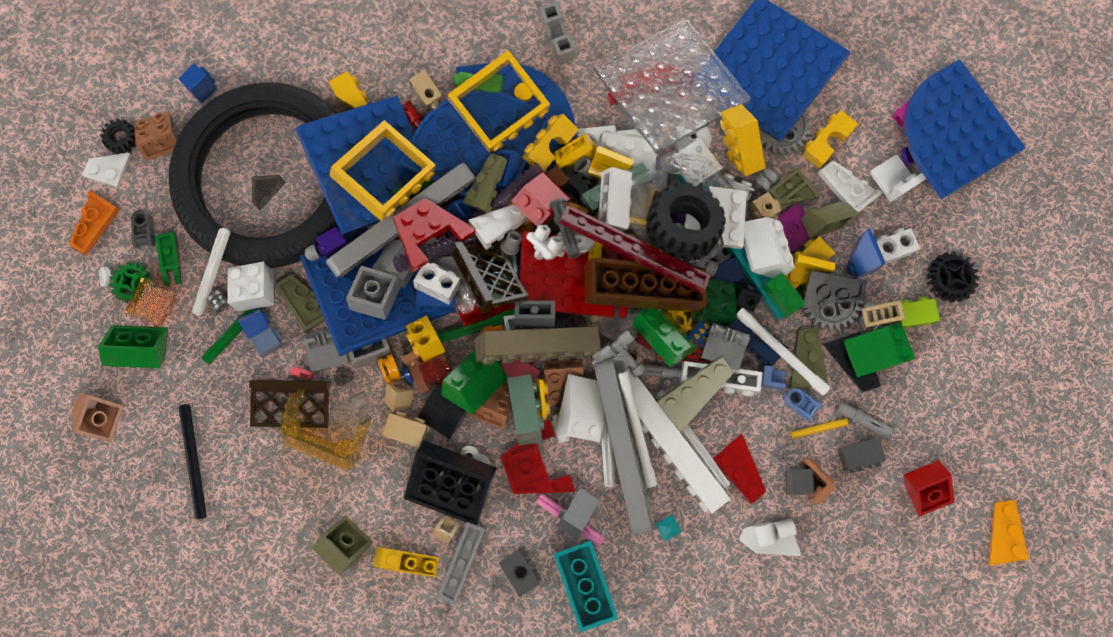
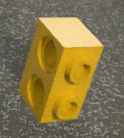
M427 315L406 325L409 331L406 336L411 345L415 344L412 346V349L417 357L421 355L424 362L446 352Z

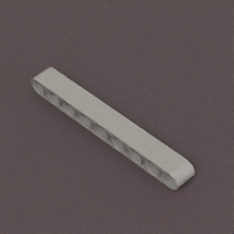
M465 163L458 165L398 208L392 216L386 217L382 222L380 221L335 253L326 261V264L336 278L344 276L399 236L393 222L395 215L424 198L440 207L473 183L476 177Z
M615 359L596 362L594 364L631 530L633 535L654 531V525L629 415L617 377L619 373Z

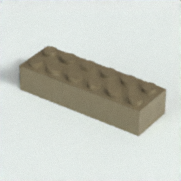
M598 327L485 331L474 339L476 362H483V365L495 364V361H502V364L514 363V360H521V363L533 362V359H539L540 362H548L552 358H558V361H567L571 357H576V360H585L601 350Z

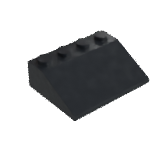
M423 440L415 454L404 499L477 526L497 467Z

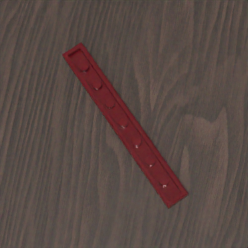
M567 205L559 224L702 294L705 292L711 275Z

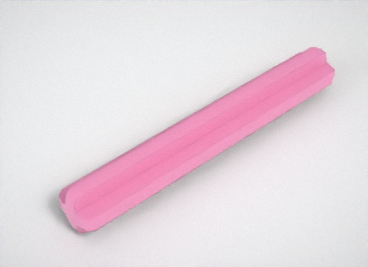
M541 494L537 499L538 505L558 518L563 509L560 505L544 494ZM588 525L585 526L580 534L587 540H591L597 547H600L605 540L602 535Z

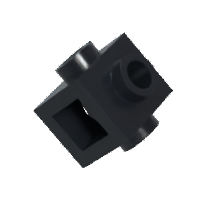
M735 281L737 309L741 310L744 308L754 312L762 295L756 290L757 287L749 282L743 284Z

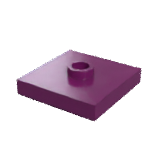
M799 203L778 216L779 218L777 219L783 225L784 235L788 241L791 254L810 240L801 220L806 212Z

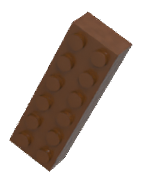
M591 258L584 266L585 304L699 312L707 306L706 290L703 294L638 262ZM695 267V268H697V269H699V270L705 272V268H703V267Z

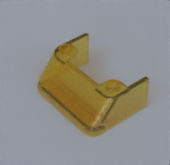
M300 389L291 394L280 422L284 444L343 470H349L355 466L372 418L368 417L359 424L354 441L342 438L337 443H334L300 429V422L296 418V414L304 390Z

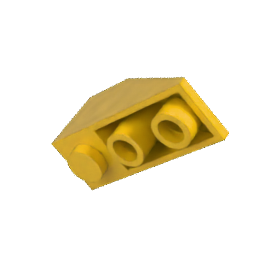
M348 71L328 81L341 104L350 109L367 105L366 101L368 98L363 90L359 91L357 88L359 83L354 75L350 76Z
M376 546L372 566L379 569L436 578L439 557Z

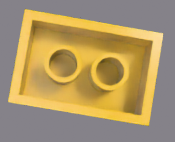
M742 104L720 112L722 118L720 125L725 133L723 140L728 148L726 156L729 162H733L736 170L741 171L744 176L765 169L757 119Z

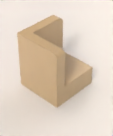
M405 380L387 383L384 403L392 412L408 410L411 407L414 389Z

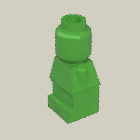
M467 72L454 74L453 85L460 86L472 77L473 74ZM494 74L473 91L502 93L503 75Z

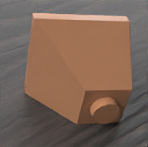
M78 393L72 409V432L111 443L124 405Z

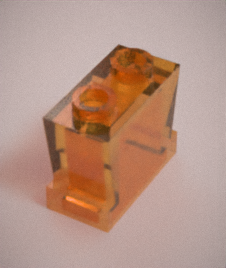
M142 278L125 313L137 318L140 316L150 324L160 327L166 319L168 308L175 301L174 296L176 293L154 287L155 282Z

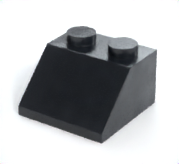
M437 384L426 400L418 418L426 420L425 424L450 440L468 412L441 395L442 386Z

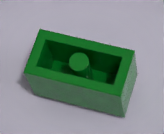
M782 272L767 282L762 288L785 319L806 304Z

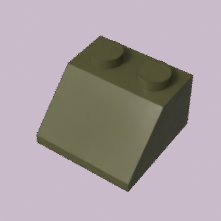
M828 202L820 208L816 206L809 208L801 220L811 239L842 229L858 215V212L842 202L834 204Z
M345 515L320 535L312 549L341 576L372 545L373 541Z

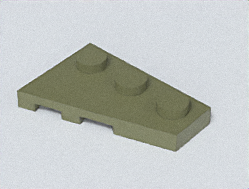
M490 154L480 173L476 176L472 187L467 192L463 203L478 210L491 213L492 207L490 203L497 194L495 187L501 181L507 163L504 157Z

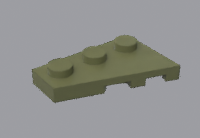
M289 275L275 284L306 333L325 321L314 292L295 277Z
M818 327L798 330L795 357L825 383L829 384ZM794 368L792 369L790 390L812 387Z

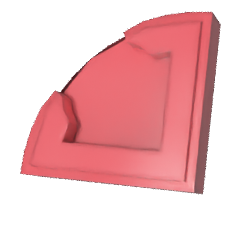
M293 366L290 371L291 375L307 380H312L314 376L312 372Z

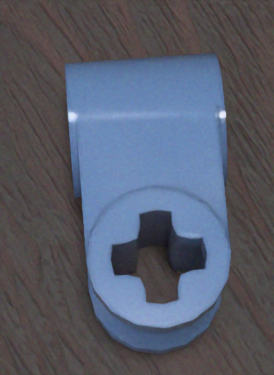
M792 389L784 395L785 404L809 422L814 421L813 417L823 407L819 401L800 389ZM792 393L798 396L797 403L791 401L790 396Z

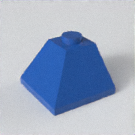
M871 228L867 229L857 239L848 260L847 270L849 275L854 278H861L875 273L885 265Z

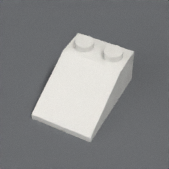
M568 374L555 432L568 437L600 442L604 426V408L597 380Z

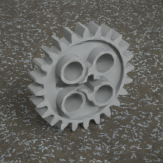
M805 111L789 131L788 135L791 136V140L784 138L780 143L759 129L761 144L766 146L764 151L766 152L770 148L772 149V155L775 151H778L779 156H781L783 151H785L786 155H789L790 150L796 153L797 147L801 149L804 146L803 143H807V137L811 135L809 130L812 128V125L808 123L812 118L806 117L809 111Z
M840 271L838 275L843 276V271ZM864 301L847 302L848 309L842 308L839 302L823 306H809L803 314L808 313L810 315L807 321L814 319L813 326L820 323L821 330L827 326V330L830 331L834 326V329L838 331L840 325L844 329L847 327V323L850 325L854 323L853 319L859 317L856 312L862 311L858 305L863 304ZM824 308L831 311V317L824 315Z

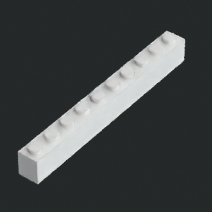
M598 351L592 356L593 361L591 363L594 366L596 362L604 361ZM614 354L607 359H615L619 373L631 370V367L621 355L617 357ZM629 372L643 432H648L652 437L650 441L656 449L660 448L664 453L662 457L668 465L672 463L675 467L674 473L680 481L684 479L687 483L686 489L692 497L696 495L699 499L698 505L704 513L708 511L709 514L714 513L731 499L638 377L634 378Z

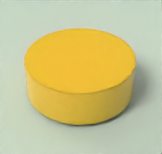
M525 83L518 84L514 89L515 98L524 102L531 100L533 94Z

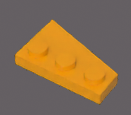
M1016 500L994 503L988 565L1028 560L1029 557Z

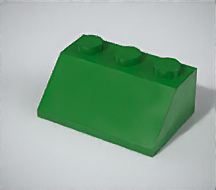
M645 308L638 312L632 324L670 368L699 348L666 310Z
M111 325L98 346L102 366L160 368L166 355L168 327Z
M474 349L443 380L441 395L474 415L507 380V375L498 361H495V364L483 365V362H476V352Z

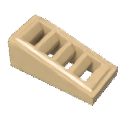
M901 300L861 309L866 328L905 320ZM892 307L896 308L897 317L893 316ZM884 308H888L890 317L888 319L885 317ZM880 309L882 320L878 321L876 310ZM869 311H872L874 322H870Z

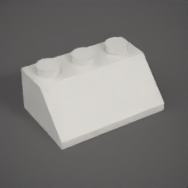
M764 217L745 222L744 247L752 272L774 278L781 272L785 276L795 269L793 257L780 221Z

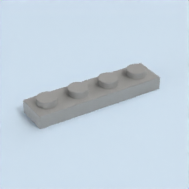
M469 522L466 523L437 598L456 605L486 529Z

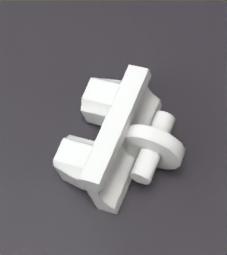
M547 225L538 226L535 232L528 233L526 237L534 245L533 248L536 250L534 257L538 260L543 258L551 260L556 256L563 257L565 253L561 249L564 241L557 236H553L550 239L548 237L550 228Z

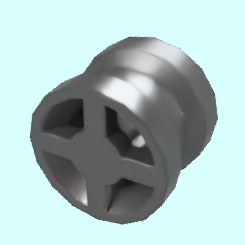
M222 289L213 292L207 298V302L213 305V310L216 313H220L230 306L228 298L225 297V292Z

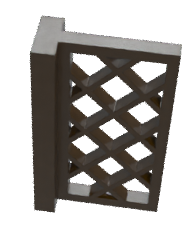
M498 240L491 243V246H494L496 249L495 253L486 250L481 242L464 245L462 241L455 242L452 257L483 314L489 313L492 307L528 299L525 288L507 256L501 250ZM474 250L476 252H479V254L476 257L474 255L469 254L468 251ZM482 254H484L486 256L491 257L492 259L490 262H488L486 260L481 259L480 257ZM496 259L498 261L503 262L504 266H498L496 264H493V262ZM479 263L481 265L486 266L487 268L485 271H483L481 269H478L476 267V264ZM491 268L500 273L498 276L488 273ZM502 274L511 276V282L501 278ZM484 278L493 280L495 283L493 286L484 282ZM497 283L508 286L507 290L504 291L497 288ZM513 288L518 290L520 294L514 295L509 293V290ZM492 293H497L499 295H502L503 297L501 299L494 300L492 297Z
M249 380V388H251L250 427L328 428L331 381ZM256 392H263L268 397L262 405L256 400ZM278 392H282L288 398L281 405L273 398ZM297 393H302L307 398L300 406L293 399ZM317 393H324V402L318 406L312 397ZM270 400L278 407L271 415L264 409V406ZM289 401L297 407L291 415L282 408ZM308 401L317 408L310 415L302 409ZM259 410H262L268 417L263 423L255 422L256 413ZM279 410L287 417L282 423H277L273 418ZM299 410L306 417L302 423H296L292 418ZM318 410L324 416V424H316L311 418Z

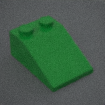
M902 323L883 327L843 341L857 378L915 359Z

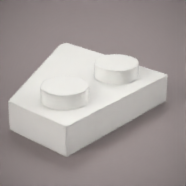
M123 153L89 158L82 176L119 188L132 155Z

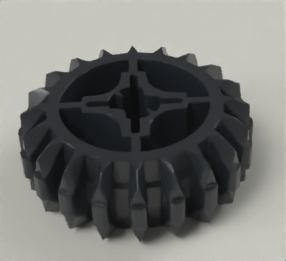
M945 252L943 256L938 255L936 260L931 261L930 264L932 266L927 268V271L930 273L926 275V278L931 279L927 282V285L934 286L930 292L937 291V298L943 295L942 301H947L949 298L950 303L955 302V300L961 302L963 298L968 299L970 294L975 293L974 288H977L979 285L975 281L980 279L975 274L979 269H973L975 262L970 264L968 262L970 257L964 259L963 253L956 255V252H951L949 255L948 252ZM953 263L958 266L954 269L949 266L946 267L944 264ZM956 272V274L954 275V276H955V278H954L955 280H952V281L950 282V280L952 279V278H951V276H952L951 274H954V273ZM940 275H941V276L943 277V279H944V282H943V283H942L941 280H940ZM954 285L957 288L960 287L963 290L953 291L948 289V287Z

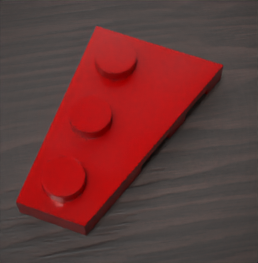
M740 434L718 453L713 460L748 502L753 504L766 492V489L744 437Z

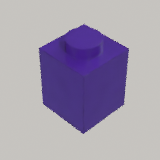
M337 227L316 237L318 243L316 249L321 256L325 255L327 260L347 246Z

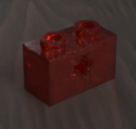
M441 357L418 366L424 383L429 389L436 387L437 384L442 385L443 380L452 372L447 361L443 362Z

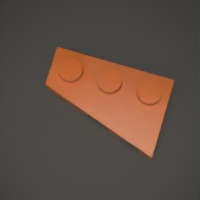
M90 190L87 194L89 198L86 206H83L81 210L83 213L80 222L76 224L69 243L71 247L85 256L88 255L120 211L117 207Z

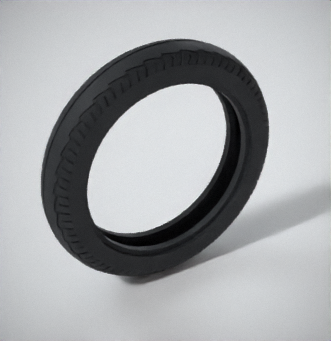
M265 82L244 85L229 90L215 97L196 112L182 130L174 146L169 166V191L179 221L199 246L211 254L218 230L223 228L210 215L204 202L201 187L202 171L206 157L218 138L237 123L255 116L285 115L304 123H309L338 114L329 103L300 87L283 83ZM324 197L319 207L306 221L283 234L270 237H248L230 231L221 260L239 266L263 261L270 268L287 266L301 261L300 255L305 254L304 252L307 247L313 244L317 246L316 237L334 227H337L339 230V227Z

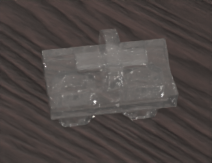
M461 280L460 289L456 292L455 304H457V309L461 313L467 314L473 310L475 298L466 281Z

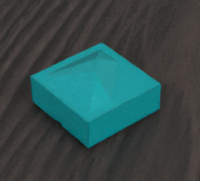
M672 514L655 524L664 542L682 532Z

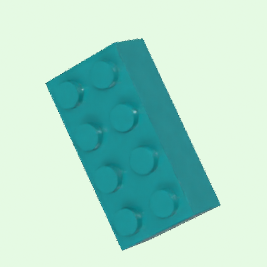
M590 540L554 553L553 555L580 633L619 619L592 541Z

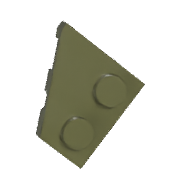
M798 168L768 191L773 199L778 200L781 206L814 200L821 196Z

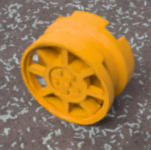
M392 353L388 354L386 358L380 357L377 359L386 384L390 383L393 379H401ZM383 366L386 367L388 374L385 373Z

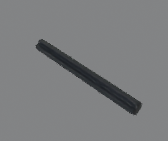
M183 404L178 407L194 515L195 519L200 520L206 518L207 513L191 407L188 404Z

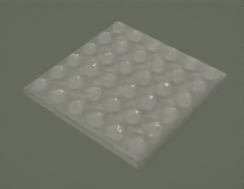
M687 18L594 66V71L656 154L721 119L720 112L740 104L745 106L751 100Z

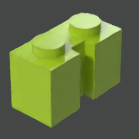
M928 297L918 298L916 302L902 300L905 320L898 321L896 324L902 323L904 329L936 324L940 321L936 300L928 299ZM893 307L894 317H897L896 308Z

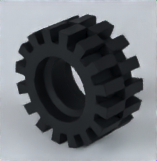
M116 119V122L110 120V125L106 123L105 126L107 128L101 129L104 134H100V137L102 138L101 142L109 151L123 154L126 151L131 152V147H136L134 144L136 142L135 130L129 122L123 119L122 121ZM124 131L126 133L125 139L120 143H115L113 140L115 133Z

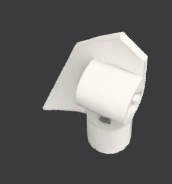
M792 518L774 523L765 522L745 527L739 538L743 544L758 554L801 556L795 538L797 534L796 527Z

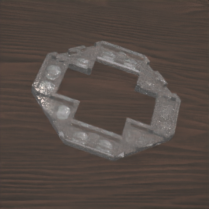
M668 152L632 181L631 206L629 210L630 224L628 228L635 232L640 241L655 248V242L650 241L649 233L646 231L647 190H664L667 187V173L703 177V190L707 191L709 186L734 189L706 156ZM719 239L714 249L707 256H702L699 260L692 258L691 261L683 262L693 267H702L725 247H722L721 240Z

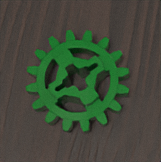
M126 262V267L120 264L119 271L113 270L115 276L109 277L113 280V283L109 284L111 288H114L111 293L116 295V299L122 300L124 303L130 301L135 304L136 299L143 301L142 295L148 296L147 289H152L149 283L153 282V279L148 278L151 273L145 271L146 268L136 262L133 265ZM129 291V292H131L132 294L127 295V294H124V292L126 293V292Z

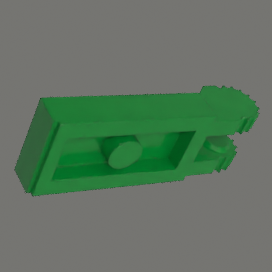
M169 232L155 235L159 268L162 272L164 286H170L171 283L168 271H174L175 282L182 284L176 233Z

